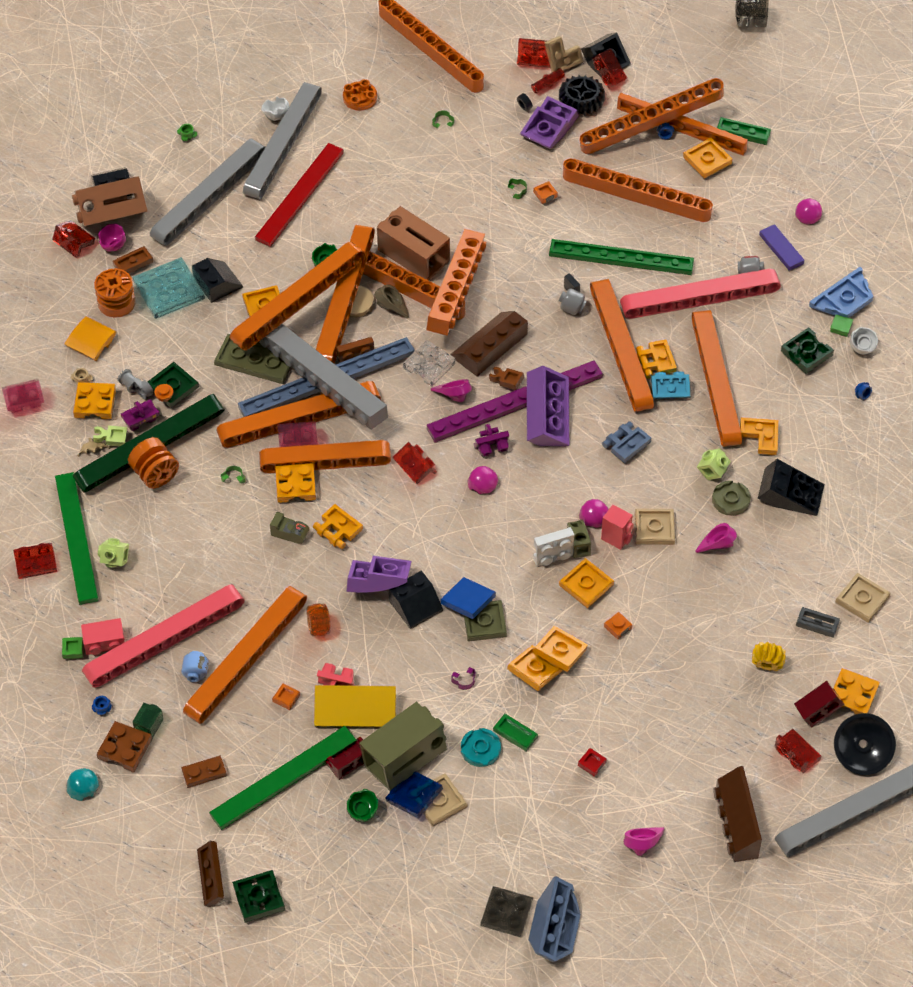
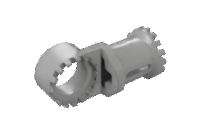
M130 369L122 371L117 378L119 383H123L127 387L129 393L137 392L144 400L154 393L150 384L146 380L141 381L139 378H135Z

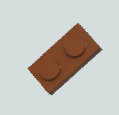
M145 246L113 260L115 268L122 269L127 273H132L153 263V257Z
M368 337L337 346L339 363L374 350L373 338Z
M221 755L181 767L187 788L227 776Z

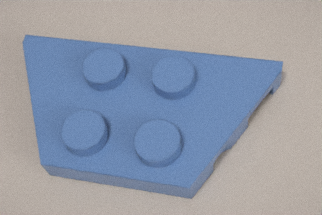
M858 267L809 302V307L834 316L837 314L849 318L873 301L874 296L868 288L867 279H864L863 269Z

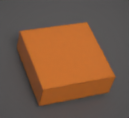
M282 683L273 696L272 701L290 710L299 698L300 691Z

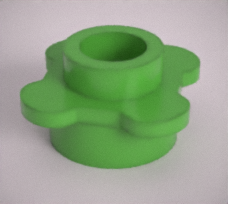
M183 124L177 130V134L181 135L182 141H187L197 136V132L194 131L191 124Z

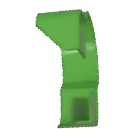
M441 110L435 113V117L432 119L434 127L438 128L440 126L438 123L435 124L438 116L442 115L448 116L449 120L452 121V123H447L448 126L451 127L454 124V117L450 115V112Z
M514 178L509 180L508 188H514V185H511V183L522 184L526 187L520 194L515 193L513 198L520 199L523 194H526L527 183L524 180Z
M229 466L221 474V481L225 482L229 478L227 475L229 471H239L241 476L239 475L236 478L239 483H245V476L242 473V469L238 466Z

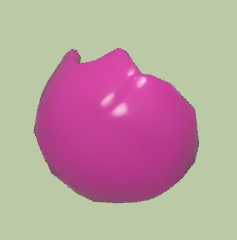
M803 199L796 206L795 216L801 223L807 225L814 224L821 219L822 207L815 199Z
M109 224L98 233L99 243L105 251H117L123 247L126 241L124 230L118 224Z
M476 467L470 473L467 481L470 490L477 491L478 494L490 493L497 486L498 476L489 467Z
M591 499L586 501L581 507L579 519H582L586 526L601 527L602 519L609 509L601 500Z

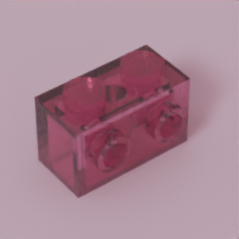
M39 379L2 387L7 411H12V413L23 411V407L37 408L41 406V403H44Z
M315 421L278 424L279 447L318 445Z

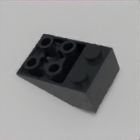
M776 459L764 469L758 499L776 508L817 516L825 484Z

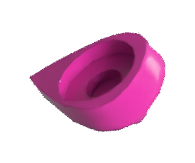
M461 379L432 387L431 391L442 393L454 401L463 402L467 393L472 390V385L468 379Z
M727 523L715 526L702 540L695 552L699 553L710 549L732 547L733 541L737 538L735 529Z
M664 827L628 830L625 832L624 845L633 849L636 855L642 856L648 849L658 843L663 835Z

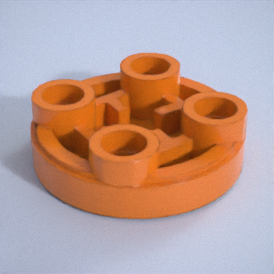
M367 79L346 84L343 91V101L350 109L357 111L367 110L375 105L377 90Z

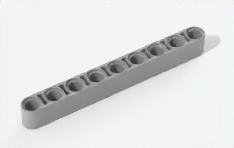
M306 82L302 84L248 176L243 187L244 195L262 199L320 99L322 92L320 86Z
M252 138L247 140L152 227L150 237L164 246L169 245L256 165L265 146Z
M913 765L783 830L775 837V841L786 857H790L913 794Z

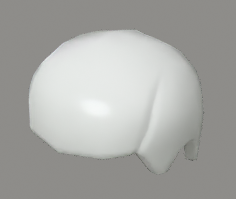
M276 97L275 101L266 100L261 110L269 120H280L287 112L289 102L285 98Z
M859 327L852 332L850 345L857 354L867 355L878 346V337L870 328Z

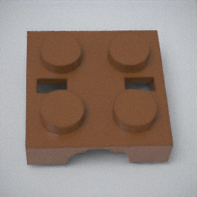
M114 721L97 752V758L107 763L109 760L121 764L124 769L135 772L152 741V735ZM112 739L117 740L116 743H113V742H110V741H111ZM134 747L139 748V752L135 751Z

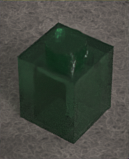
M143 702L132 721L133 728L151 734L153 739L164 720L162 709L155 704L149 705Z

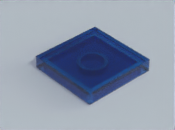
M413 772L412 776L395 786L385 799L386 802L419 819L443 790V787L440 783L418 772Z

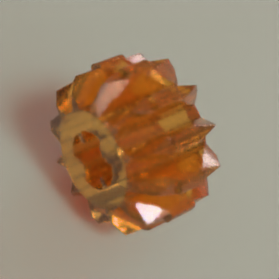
M317 603L308 606L306 614L310 634L317 637L329 634L331 631V621L326 604Z

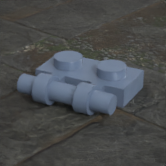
M630 421L619 426L614 434H609L606 440L602 442L604 448H608L610 445L613 446L611 452L623 463H626L650 444L652 439L639 427L632 431L631 429L634 425Z

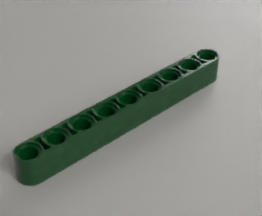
M210 394L79 469L72 477L83 493L88 492L130 468L128 464L129 454L140 442L154 437L161 440L165 446H168L215 419L225 409L215 394Z

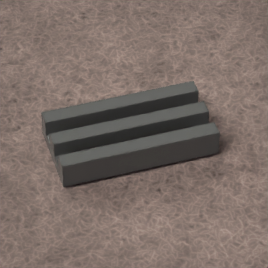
M802 607L796 626L834 638L840 618Z

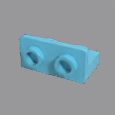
M658 372L651 376L653 399L690 398L689 374L674 372L673 375H666L665 372Z

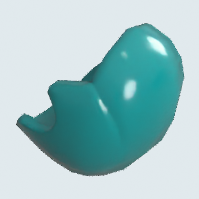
M86 768L77 769L69 775L66 784L67 793L71 798L82 801L88 796L92 797L99 787V780L94 771Z

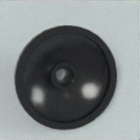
M860 713L848 717L840 724L834 736V751L837 759L847 770L860 775H870L883 770L891 762L896 749L893 730L885 720L874 714ZM861 740L866 741V746L864 748L860 747L859 742Z

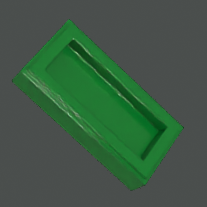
M505 713L493 727L495 733L526 752L538 738L536 732Z

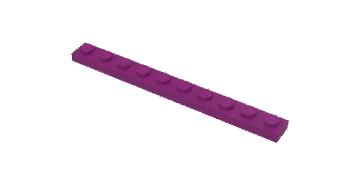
M595 360L561 373L569 377V391L603 378V373ZM527 386L427 424V431L435 443L526 408Z

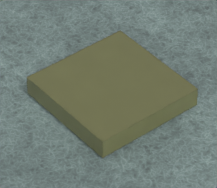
M502 600L491 601L474 619L464 615L467 641L507 637Z

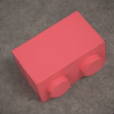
M612 505L602 519L601 540L620 550L625 544L628 545L633 536L631 534L634 526L632 523L633 515Z
M121 618L81 625L86 655H97L101 652H107L125 643Z

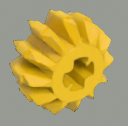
M759 642L753 649L752 663L757 668H762L763 670L778 671L785 664L786 651L781 646L775 645V643Z

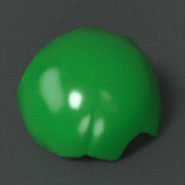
M324 243L312 252V262L315 267L337 250L334 244L328 245Z
M368 789L353 792L347 800L348 814L352 819L359 822L372 819L378 811V799L375 793Z

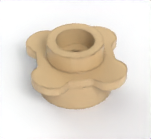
M85 368L76 369L70 376L77 386L78 382L87 383L93 380L92 375H89Z

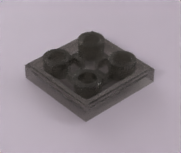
M493 886L480 926L522 937L533 903V897Z

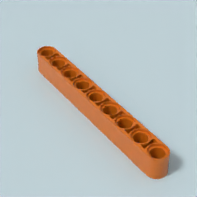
M395 0L378 1L379 16L471 92L479 93L483 90L484 74L481 70Z
M719 78L708 80L584 132L579 139L581 151L585 154H592L716 102L724 96L723 81Z
M572 158L565 160L563 163V178L568 182L696 221L708 222L711 219L713 204L709 199Z
M355 225L350 242H353L365 252V258L359 265L337 281L316 346V350L333 364H335L337 358V346L341 345L373 243L374 227Z
M347 242L237 326L230 334L231 341L242 350L250 349L359 265L365 258V252L353 242Z
M609 279L590 282L594 303L633 410L638 412L654 408L653 397Z
M711 310L692 312V325L721 446L741 445V430Z
M373 381L360 383V385L381 400ZM322 394L220 424L216 431L222 446L229 448L343 415L347 411L342 406H338L328 395Z
M288 586L188 700L183 708V713L199 724L203 723L303 608L307 601V595L292 586Z

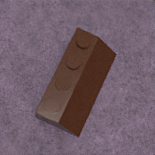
M515 311L501 312L452 352L450 357L475 376H479L528 334V320Z
M739 766L718 778L716 787L713 788L714 798L719 800L720 804L718 806V814L724 821V824H722L724 837H728L729 841L727 843V851L729 855H732L734 862L758 859L762 842L744 767Z

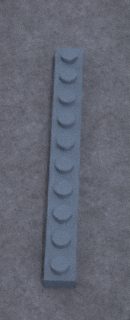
M405 337L336 364V366L354 379L415 355V350L408 338ZM303 377L238 403V408L243 417L293 403L321 392V390L311 385Z

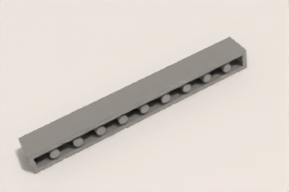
M283 324L259 341L264 348L267 347L276 357L281 358L287 366H291L300 376L305 377L311 385L319 388L325 396L328 395L338 406H342L349 415L356 417L362 425H366L372 430L388 418L387 405Z

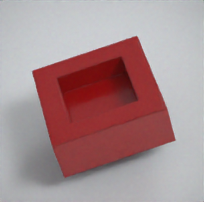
M589 748L578 761V766L595 777L606 763L607 758Z

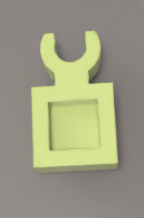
M108 425V430H104L99 426L94 428V432L100 434L98 436L93 435L94 442L99 443L105 440L106 445L121 446L126 443L127 427Z

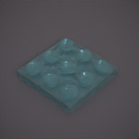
M182 257L132 277L135 286L155 319L205 299L203 291Z

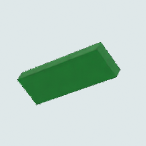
M720 117L717 126L718 129L741 136L750 142L767 145L771 133L770 128Z

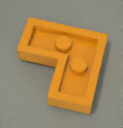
M741 417V435L747 438H758V454L777 455L779 420Z

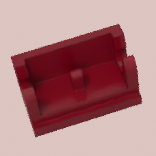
M825 681L794 703L804 721L811 728L845 705L828 681Z
M358 737V741L334 758L331 756L327 758L326 765L339 780L364 764L359 745L363 740L362 737Z

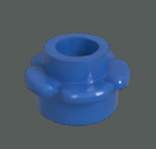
M669 123L659 125L657 127L659 137L665 140L671 138L672 132H674L673 126H670Z
M868 382L859 383L855 388V395L858 399L865 400L872 393V387L869 386Z
M98 696L93 701L92 710L97 712L98 715H104L111 710V701L106 696Z

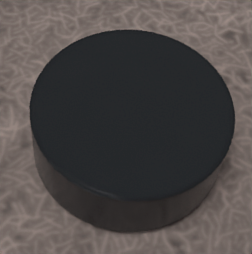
M522 93L517 97V102L523 110L528 111L533 107L531 100L526 94Z

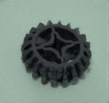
M580 75L578 77L572 76L571 79L566 78V81L562 82L559 89V101L577 109L578 115L583 114L585 116L586 113L592 115L593 111L597 112L599 108H602L605 101V90L602 83H599L598 79L594 80L593 76L589 78L586 75L584 77Z

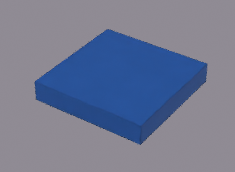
M463 577L441 598V604L474 619L496 597V592Z

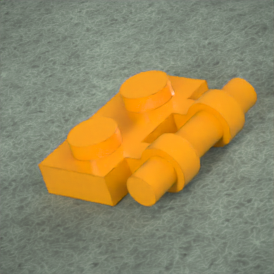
M666 339L650 342L648 344L649 349L644 350L643 346L636 347L638 359L642 364L641 367L647 379L653 376L652 371L657 370V373L665 372L666 374L677 372V367ZM652 357L653 362L649 363L648 358Z
M336 504L322 515V520L324 521L322 525L318 522L313 524V528L317 531L318 535L327 538L331 545L337 546L340 549L346 546V543L342 541L344 537L351 541L363 530V525ZM333 528L337 533L333 534L329 529Z

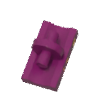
M151 399L141 404L137 401L134 403L133 408L121 413L122 419L131 431L139 429V426L145 422L151 423L155 421L156 417L160 415Z
M485 424V430L479 432L480 438L475 439L474 448L478 449L482 457L492 453L490 445L496 444L498 452L507 451L509 448L508 430L498 433V427L491 428L490 424Z

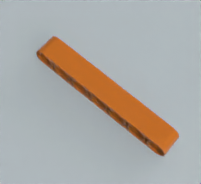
M371 251L369 252L363 272L364 275L384 285H392L400 293L432 308L440 286ZM465 301L456 320H461L465 317Z
M375 440L265 448L259 452L260 470L263 473H276L275 466L313 463L314 470L387 465L391 462V453L388 441Z

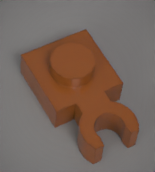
M494 367L493 370L496 375L489 374L490 381L499 382L500 386L517 390L524 379L523 372L509 368L504 372L501 368Z

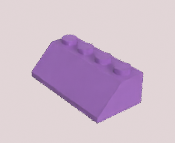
M545 366L528 371L527 441L538 446H569V377Z

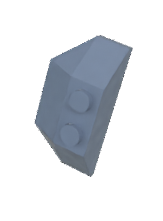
M557 876L553 877L537 901L528 939L535 953L551 962H555L573 952L581 916L577 899L573 893V885Z

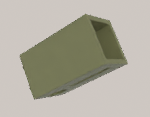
M416 701L359 743L365 768L389 791L393 790L447 750V739L443 731L444 725L439 718L435 719L426 706L422 707Z

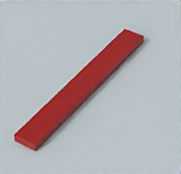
M331 143L325 146L256 234L255 241L269 247L273 245L343 155L344 150Z

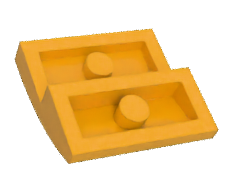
M85 316L74 328L64 344L97 361L104 347H109L117 332Z

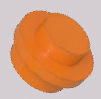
M161 384L155 388V397L161 402H167L173 396V388L168 384Z

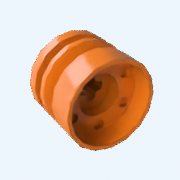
M114 268L105 270L96 277L94 286L98 308L101 313L116 318L125 316L134 309L136 304L135 293L129 273L122 269Z
M154 437L140 442L133 448L128 457L130 467L139 475L144 484L151 489L167 484L174 478L179 469L178 460L173 457L161 440Z

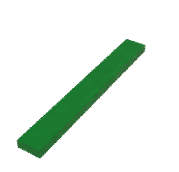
M552 239L549 250V257L691 276L694 264L693 257Z
M74 472L56 475L55 480L79 605L99 600L76 482L72 477Z
M343 726L210 811L211 818L221 830L324 765L329 756L334 758L354 745L357 740L347 727Z

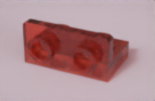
M519 38L517 65L550 68L544 43L546 41Z
M611 48L592 58L595 68L599 70L602 81L608 88L627 79Z
M71 220L57 224L52 238L55 243L76 258L80 256L82 248L94 245L96 239Z
M407 442L392 458L418 484L430 472L437 473L433 467L436 464L428 456L425 458L422 455L424 451L419 445L416 444L414 446Z
M40 543L13 550L19 579L57 572L52 543Z
M791 729L784 736L778 735L776 737L775 748L780 755H784L791 765L802 773L821 760V755L794 729Z

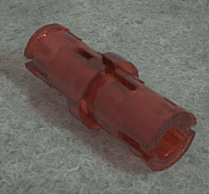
M558 68L550 74L543 75L542 79L531 84V88L535 94H538L545 88L552 87L555 82L564 78L565 74L561 68Z

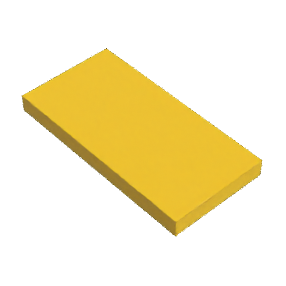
M315 685L314 726L382 727L396 717V686Z

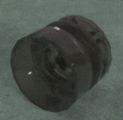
M736 0L735 17L737 26H742L743 19H745V26L749 27L750 19H754L755 27H766L769 0Z

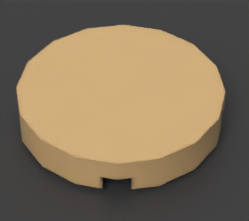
M359 286L350 317L365 316L369 310L373 309L374 298L369 289Z

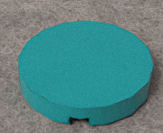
M485 728L473 729L463 736L461 754L470 765L486 767L493 764L499 758L501 753L500 739L491 730Z

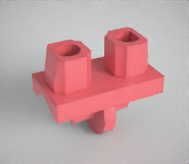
M325 663L322 671L318 670L317 672L319 684L354 686L353 669L345 667L341 675L334 674L336 666Z

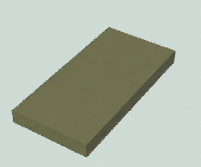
M227 334L214 360V365L280 384H284L291 369V366H287L281 358L276 357L267 347L264 348L260 342L248 350H242L231 341L230 334Z

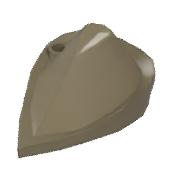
M384 285L378 288L374 295L379 306L395 311L406 318L409 317L404 300L394 286Z

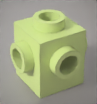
M720 448L707 450L703 453L697 468L707 480L721 478L727 471L731 461Z
M109 538L99 545V563H105L107 567L125 565L128 560L129 544L122 543L116 538Z

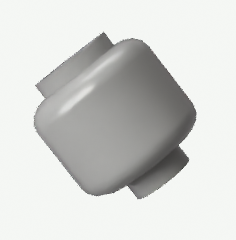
M744 256L741 258V261H738V274L764 270V261L760 262L758 256Z
M568 289L567 292L563 291L558 300L561 302L560 308L572 315L581 314L586 303L584 294L574 289Z

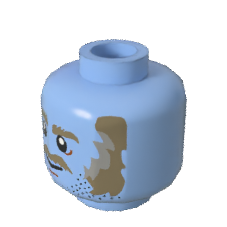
M190 652L183 658L182 675L190 682H198L207 676L209 660L202 652Z

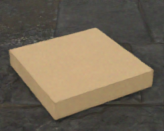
M635 509L636 544L675 545L674 509Z
M857 573L836 598L835 603L869 623L889 598L890 592Z
M446 773L410 793L432 827L467 807L466 801Z

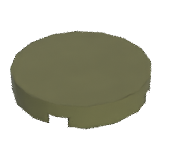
M733 481L721 482L714 489L712 503L722 514L730 516L739 515L745 512L750 505V492L742 483H733Z

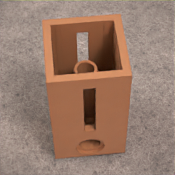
M139 176L75 190V194L72 195L74 206L77 205L79 212H76L78 223H82V226L147 212ZM134 193L135 198L127 199L128 194ZM87 201L92 204L90 211H85L83 208L84 203Z
M401 206L392 211L377 226L378 251L428 281L450 261V237Z

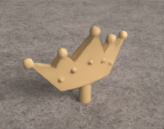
M90 437L88 438L89 442L83 444L77 456H80L83 452L87 453L88 450L95 453L97 448L101 450L102 447L110 449V446L102 442H94Z

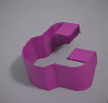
M471 667L468 668L467 673H474L473 682L469 685H460L457 680H454L453 677L458 678L460 675L456 672H453L451 682L458 685L459 689H470L475 683L476 671Z

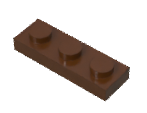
M210 840L197 849L204 906L212 907L224 899L217 842Z

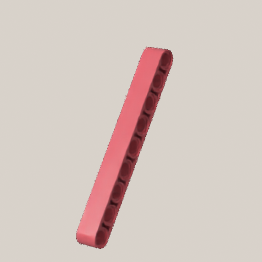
M764 269L628 294L620 299V303L625 317L633 319L773 293L780 289L781 284L774 269Z
M227 585L90 661L83 667L82 672L92 687H100L239 609L245 600L234 585Z

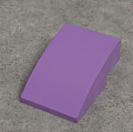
M547 96L541 107L537 106L520 132V135L551 149L564 137L579 117L577 109Z
M373 556L371 562L353 560L347 579L346 592H378L400 586L407 582L411 561Z

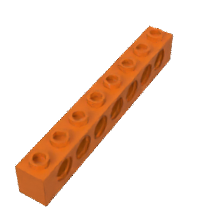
M464 229L429 313L427 331L448 336L450 329H454L456 318L459 317L461 307H463L465 301L464 295L467 296L470 285L468 284H472L473 273L476 274L478 263L481 262L482 254L486 249L487 242L484 241V233Z

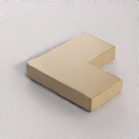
M560 36L544 42L552 74L556 75L584 62L580 46L576 45L565 50L562 37Z

